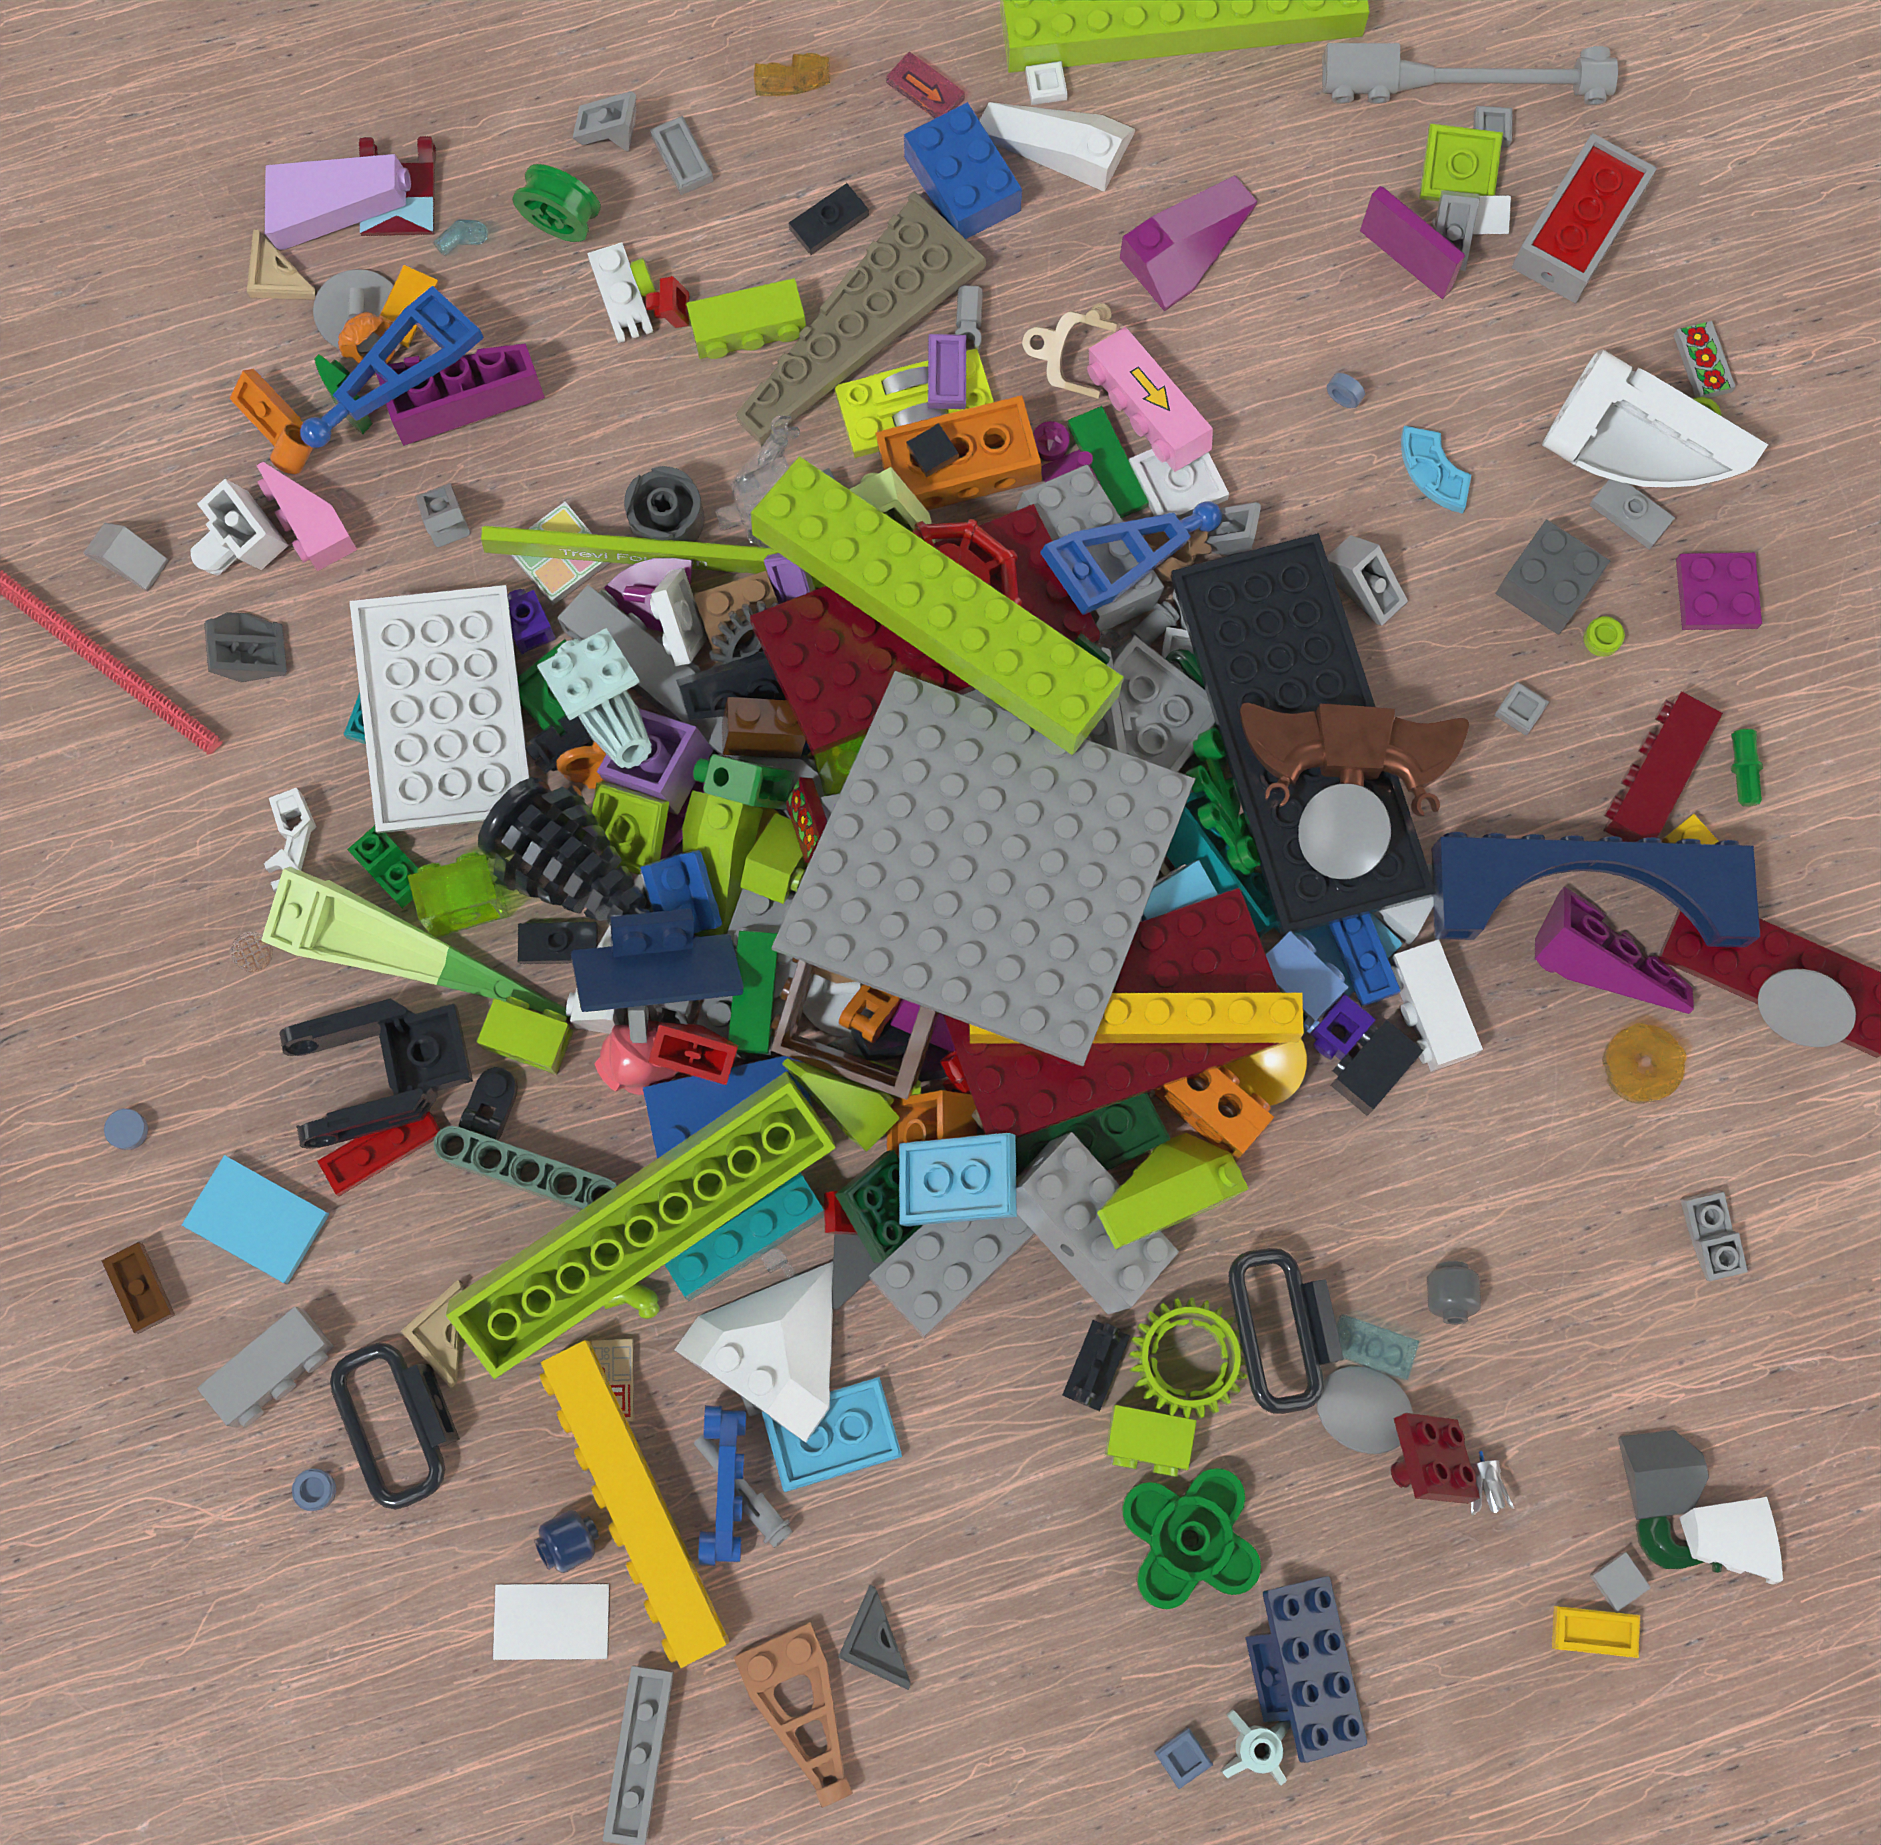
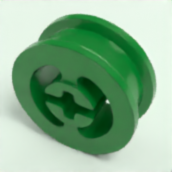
M544 164L529 166L524 176L526 181L525 187L517 189L512 197L513 204L518 212L527 221L547 234L569 242L585 240L589 233L587 222L589 219L596 218L601 210V204L596 195L581 181L560 169Z

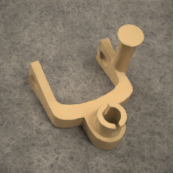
M1098 303L1086 314L1075 311L1065 313L1059 320L1056 330L1038 326L1029 329L1023 337L1022 345L1028 355L1048 361L1046 369L1047 379L1052 386L1099 399L1103 396L1104 389L1069 381L1064 377L1062 371L1064 347L1072 328L1079 322L1114 332L1120 329L1121 323L1110 320L1112 312L1108 305ZM1037 335L1042 336L1044 339V346L1042 348L1038 347L1035 340H1033Z

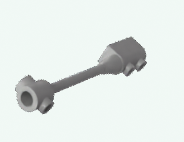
M1327 43L1322 55L1323 93L1332 94V102L1339 104L1352 102L1354 94H1368V102L1382 104L1390 100V94L1433 85V83L1573 84L1574 94L1584 95L1585 104L1600 105L1607 101V96H1612L1615 93L1618 80L1617 59L1610 58V49L1604 46H1593L1583 49L1580 52V57L1576 60L1574 69L1434 68L1432 65L1401 60L1400 43Z

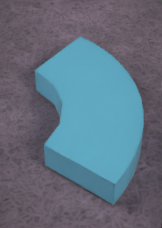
M1404 426L1401 435L1402 457L1408 474L1415 485L1435 503L1451 511L1463 514L1472 474L1457 469L1447 459L1441 447V433Z

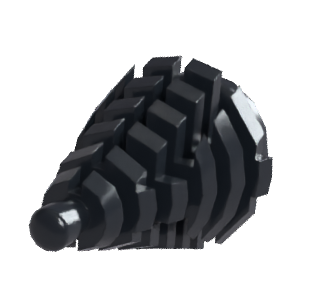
M531 777L520 781L510 788L494 804L486 816L478 834V847L488 858L495 859L493 875L498 878L494 882L497 886L512 891L517 889L520 894L540 898L541 901L551 905H562L564 909L574 913H581L586 907L587 909L584 912L586 917L597 921L607 920L609 925L610 917L652 913L649 910L643 909L646 904V898L640 888L634 886V879L627 867L620 866L616 868L622 859L614 846H610L607 835L602 827L599 826L591 809L584 802L585 798L576 786L571 784L568 789L562 786L551 791L549 785L541 778ZM513 855V857L510 859V861L507 860V859H505V858L510 857V856Z

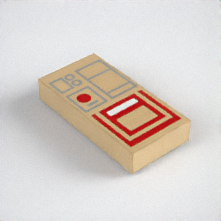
M633 1339L592 1340V1347L627 1422H634Z

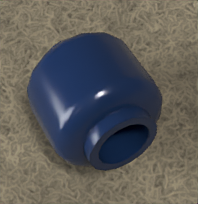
M568 1510L541 1524L539 1527V1537L534 1539V1543L540 1558L548 1570L554 1567L558 1572L566 1573L594 1557V1541L600 1537L590 1516L582 1519L576 1511Z

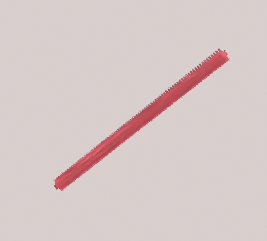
M3 570L0 571V595L6 598V600H9L20 611H23L28 617L38 622L39 625L48 630L49 633H52L53 636L62 641L63 644H66L67 647H70L71 650L73 649L74 652H77L81 658L95 666L98 671H102V674L116 682V685H120V688H123L128 694L130 693L131 696L138 699V702H141L142 705L145 704V707H149V710L156 713L159 718H163V721H167V724H170L175 730L177 729V732H181V735H185V738H188L189 741L196 743L195 746H199V749H203V752H206L207 755L214 753L216 748L221 746L223 740L219 741L218 735L216 736L214 732H211L209 729L207 730V727L196 721L197 719H194L193 716H189V713H185V710L178 707L175 702H171V699H167V696H164L162 693L160 694L157 688H153V685H149V682H146L144 679L142 680V677H139L138 674H135L133 671L131 672L132 669H128V666H124V663H121L120 660L113 658L114 655H110V652H106V649L99 647V644L92 641V638L90 639L89 636H85V633H81L82 631L78 630L77 627L74 628L71 622H67V619H64L63 616L60 617V614H56L57 612L53 611V608L49 609V605L46 606V603H42V600H39L38 597L35 598L32 592H28V589H25L24 586L21 587V584L14 581V578L10 579V575L7 576V573H3Z

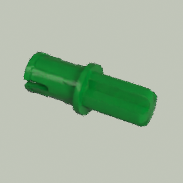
M1753 729L1736 730L1731 734L1734 751V764L1731 766V771L1736 774L1738 802L1743 807L1756 806L1762 801L1759 772L1763 769V764L1758 758L1757 731Z

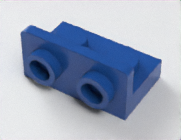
M699 850L676 854L640 867L653 912L691 909L694 918V933L714 929L722 925L718 904L707 874V867Z

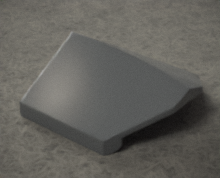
M227 612L214 619L210 618L205 621L204 630L208 672L238 682L284 676L287 673L282 624L277 622L271 623L249 613Z
M1675 1430L1620 1436L1618 1438L1636 1520L1685 1514L1695 1508L1709 1479L1707 1464L1702 1452Z

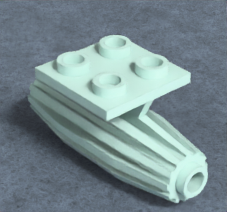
M607 628L585 640L573 639L563 643L557 649L558 652L555 656L537 665L568 719L571 720L578 716L591 738L619 767L629 769L633 766H639L644 760L646 761L648 754L652 750L651 743L640 712L627 692V689L640 683Z

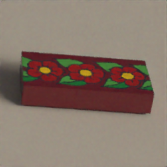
M799 777L786 802V806L805 863H810L828 821L813 779Z

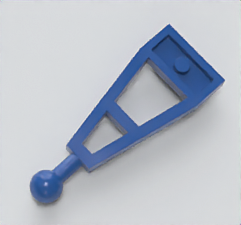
M431 286L401 312L333 394L338 404L321 418L311 417L303 422L300 428L302 440L313 448L325 446L331 438V430L348 415H351L357 421L452 365L484 338L481 330L434 286ZM416 324L442 349L398 375L384 361ZM375 372L386 382L356 401L353 399Z
M1204 501L1194 508L1192 515L1181 520L1177 518L1175 513H1169L1075 531L1045 544L1040 553L1080 612L1084 615L1113 602L1183 547L1191 537L1189 535L1190 532L1197 529L1204 532L1215 530L1222 521V511L1217 504ZM1164 531L1170 540L1153 552L1143 538V535ZM1122 540L1138 562V565L1111 584L1086 547Z

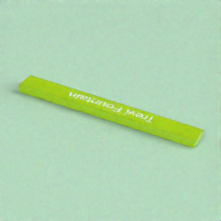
M484 526L481 533L484 553L636 564L653 558H681L693 560L692 569L751 574L767 571L764 559L768 555L778 553L772 548L495 526Z

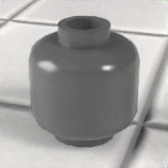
M1448 1261L1438 1264L1436 1270L1427 1276L1429 1311L1438 1317H1442L1443 1322L1446 1324L1459 1325L1466 1323L1468 1317L1475 1315L1481 1309L1479 1275L1472 1269H1469L1468 1264L1464 1262Z

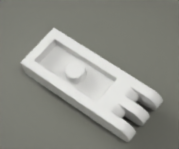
M623 243L587 253L617 342H625V335L621 328L627 326L632 339L639 337L636 323L642 322L646 335L653 333Z

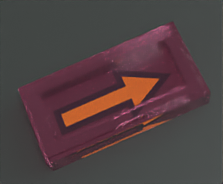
M908 52L886 76V83L934 119L957 108L965 99V92L911 52Z

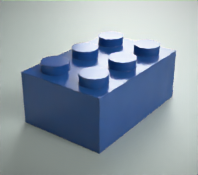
M968 102L904 134V158L938 213L965 239L1021 211L1022 188Z

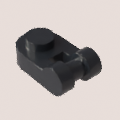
M493 1067L480 1075L469 1103L460 1118V1128L484 1133L486 1137L495 1140L500 1139L518 1092L517 1081L509 1071L504 1068ZM484 1105L495 1109L491 1119L480 1115Z

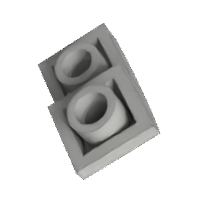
M1717 1190L1680 1199L1692 1244L1706 1280L1713 1281L1748 1272L1740 1235L1732 1229L1725 1193Z

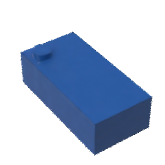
M781 1056L732 1067L726 1085L691 1076L643 1087L657 1159L786 1071L812 1107L809 1093L782 1065L787 1058H792Z

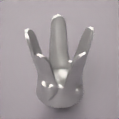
M1479 1451L1481 1462L1473 1463L1471 1467L1476 1474V1485L1480 1499L1471 1502V1514L1475 1515L1481 1509L1482 1485L1489 1508L1493 1513L1499 1512L1500 1508L1505 1506L1502 1492L1508 1505L1515 1509L1501 1480L1499 1461H1485L1483 1451Z

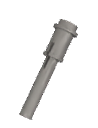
M1166 601L1161 605L1156 603L1153 606L1154 611L1136 628L1130 631L1132 636L1111 654L1112 662H1115L1134 636L1147 646H1150L1154 640L1166 631V627L1175 628L1177 625L1176 621L1180 618L1177 611Z
M703 1434L694 1442V1445L718 1473L719 1448L712 1439H704ZM744 1478L735 1479V1495L743 1496V1513H746L765 1536L763 1542L765 1544L770 1543L774 1548L777 1547L793 1533L789 1527L791 1522L789 1519L784 1521L764 1497L765 1495L763 1493L757 1495Z

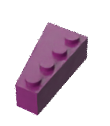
M526 343L482 348L477 349L475 354L463 355L452 365L386 403L394 428L403 446L538 401L545 398ZM419 356L405 357L404 362L387 365L399 375L422 360ZM376 373L380 386H381L382 384L386 383V382Z

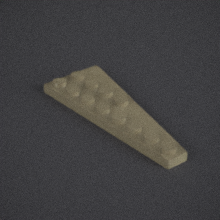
M915 191L908 196V202L897 216L893 215L887 222L888 228L876 242L873 240L866 249L867 254L854 271L850 269L820 307V314L809 327L805 326L800 332V339L789 353H784L777 361L778 367L765 383L761 382L736 413L737 420L741 426L761 446L986 267L985 257Z

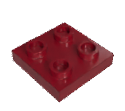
M1404 1413L1393 1418L1404 1460L1391 1465L1392 1478L1399 1487L1407 1488L1412 1485L1415 1499L1464 1504L1480 1499L1476 1485V1474L1469 1461L1465 1447V1436L1459 1426L1458 1419Z

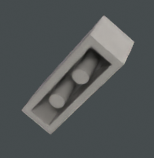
M293 1307L197 1387V1389L226 1426L238 1428L242 1425L245 1428L261 1417L264 1413L261 1408L272 1398L279 1400L291 1392L296 1386L294 1380L307 1370L308 1373H311L322 1366L329 1358L326 1353L334 1346L304 1309Z

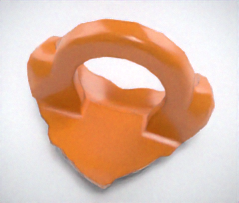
M370 312L359 313L357 316L349 319L338 336L341 355L345 358H353L360 363L364 357L360 355L357 345L365 341L373 332L381 337L391 326L392 322L383 316H376ZM395 349L386 359L387 363L392 359Z
M594 741L592 746L574 748L560 755L557 759V769L567 780L575 783L581 782L587 785L589 789H595L596 782L604 781L597 773V770L606 753Z

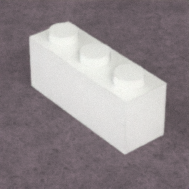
M1439 939L1394 954L1389 963L1401 990L1400 995L1404 1003L1401 1005V1012L1407 1026H1413L1418 1038L1415 1044L1424 1050L1419 1056L1423 1064L1428 1063L1429 1069L1432 1072L1470 1059L1480 1053L1483 1048Z

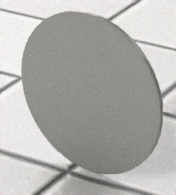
M347 270L334 275L322 285L315 297L313 315L318 331L327 342L339 349L338 336L343 330L344 324L349 319L363 312H370L380 316L394 285L385 277L368 270ZM373 332L365 341L357 345L359 353L369 352L381 337Z
M1354 784L1333 785L1316 794L1305 807L1299 823V844L1306 860L1321 874L1336 879L1356 878L1372 870L1385 855L1391 837L1389 814L1382 801L1370 790Z
M1806 969L1780 971L1769 977L1759 991L1758 1006L1764 1021L1775 1033L1793 1043L1808 1047L1830 1046L1845 1039L1854 1027L1856 1011L1851 997L1840 984L1821 973Z
M1360 1366L1341 1368L1327 1376L1324 1380L1321 1398L1316 1403L1319 1418L1328 1433L1342 1445L1357 1452L1367 1454L1386 1453L1399 1447L1400 1441L1393 1418L1404 1413H1413L1407 1395L1395 1381L1377 1370Z

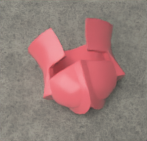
M648 1020L647 1043H632L630 1041L629 1024L614 1025L602 1044L600 1057L594 1063L598 1074L612 1090L616 1092L624 1088L629 1093L644 1095L643 1087L669 1082L677 1072L675 1070L648 1063L660 1022Z

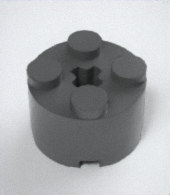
M668 466L652 468L651 472L634 478L629 484L624 498L625 511L633 536L635 538L696 542L703 530L705 519L701 497L692 479L685 472Z

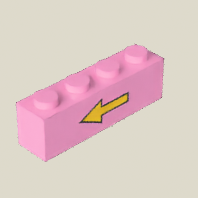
M1126 327L1089 348V366H1087V371L1091 380L1097 386L1102 385L1113 406L1118 411L1123 410L1130 418L1134 431L1140 437L1145 436L1159 461L1162 463L1166 461L1173 471L1176 472L1212 450L1213 428Z

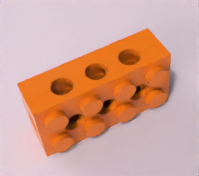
M1022 395L875 432L883 470L891 467L926 510L1042 482L1041 461ZM939 423L956 448L959 456L962 455L964 457L959 458L926 478L907 449L906 442Z
M1223 1066L1220 1069L1214 1068L1154 1090L1155 1096L1210 1144L1230 1152L1235 1162L1238 1161L1274 1118L1269 1113L1270 1105L1255 1093L1249 1096L1237 1086L1240 1080ZM1187 1080L1198 1081L1202 1085L1203 1091L1193 1090L1188 1085ZM1218 1106L1228 1107L1233 1112L1234 1117L1228 1118L1223 1116Z

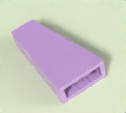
M395 154L266 165L265 235L278 250H285L406 206V191H410L411 188L409 171L407 168H403Z

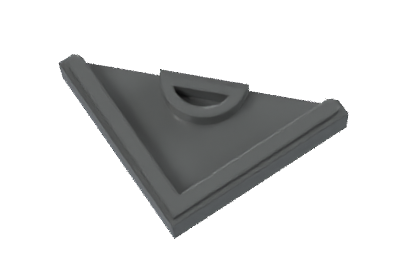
M834 1234L833 1310H839L861 1287L869 1282V1275L883 1263L873 1262L858 1234Z
M869 1585L838 1658L909 1690L911 1682L875 1586Z

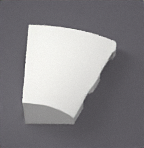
M1767 1497L1693 1508L1679 1517L1692 1558L1709 1564L1718 1562L1724 1565L1727 1570L1739 1574L1746 1571L1766 1578V1583L1777 1584L1783 1581L1780 1546Z

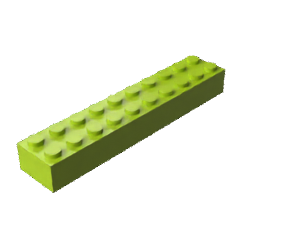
M1000 0V14L1008 73L1025 71L1026 66L1061 61L1062 67L1363 37L1370 13L1368 0Z
M799 456L751 511L753 536L1072 756L1119 697L1124 678L1122 675Z
M786 1071L451 1298L448 1302L446 1317L495 1380L834 1150L836 1147L833 1137Z

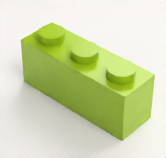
M795 278L686 303L699 359L707 357L718 359L724 357L729 352L742 349L747 351L757 350L764 344L776 341L791 342L800 337V332L806 326Z

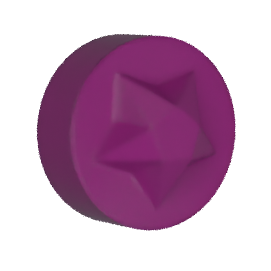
M1047 421L1035 428L1033 436L1041 459L1054 461L1066 454L1069 447V433L1062 424Z

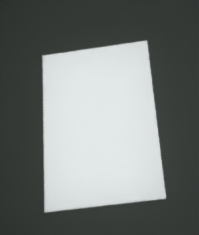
M609 1584L495 1585L493 1660L607 1659Z

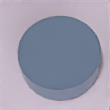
M1344 373L1334 374L1326 387L1329 396L1346 408H1356L1365 396V390L1362 385Z
M120 1109L113 1112L107 1118L104 1125V1134L107 1141L114 1147L122 1150H132L139 1147L145 1141L148 1134V1124L145 1118L136 1111Z
M320 1469L303 1471L296 1477L292 1486V1497L295 1503L307 1511L325 1509L332 1503L336 1494V1484L333 1477L328 1472Z

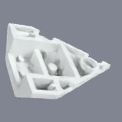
M833 1261L698 1316L674 1349L704 1372L711 1374L768 1414L774 1421L804 1442L808 1441L830 1409L829 1383L832 1353Z

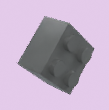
M1546 519L1508 572L1495 594L1559 635L1608 566L1610 560Z

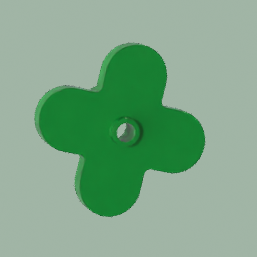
M1220 1468L1205 1470L1194 1478L1182 1497L1165 1486L1153 1482L1139 1484L1126 1494L1122 1503L1123 1521L1131 1533L1150 1546L1149 1552L1139 1566L1136 1577L1139 1593L1150 1605L1160 1609L1176 1608L1189 1598L1199 1581H1204L1219 1592L1228 1595L1243 1594L1257 1583L1261 1573L1260 1557L1256 1549L1249 1542L1235 1534L1232 1529L1245 1505L1244 1487L1238 1477L1232 1472ZM1187 1530H1192L1197 1534L1198 1539L1194 1546H1186L1183 1542V1534Z

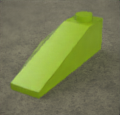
M692 790L682 827L683 853L696 850L701 852L722 921L720 927L702 930L694 933V935L699 937L723 935L728 932L743 889L740 887L744 865L746 857L754 846L763 809Z
M1184 1133L1154 1147L1150 1152V1156L1137 1166L1133 1171L1134 1174L1113 1193L1097 1211V1214L1116 1250L1217 1208L1249 1188L1230 1152L1188 1133Z

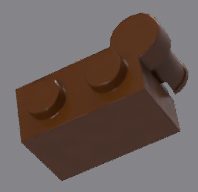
M727 698L722 719L723 755L801 758L806 739L787 700Z

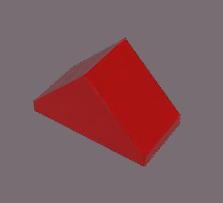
M659 1023L648 1063L726 1085L738 1045L703 1025Z

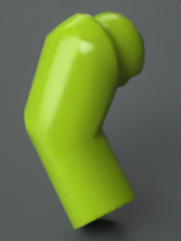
M639 1282L604 1305L605 1309H610L627 1303L633 1308L638 1309L639 1316L644 1319L655 1317L660 1309L657 1303L659 1298L655 1291Z

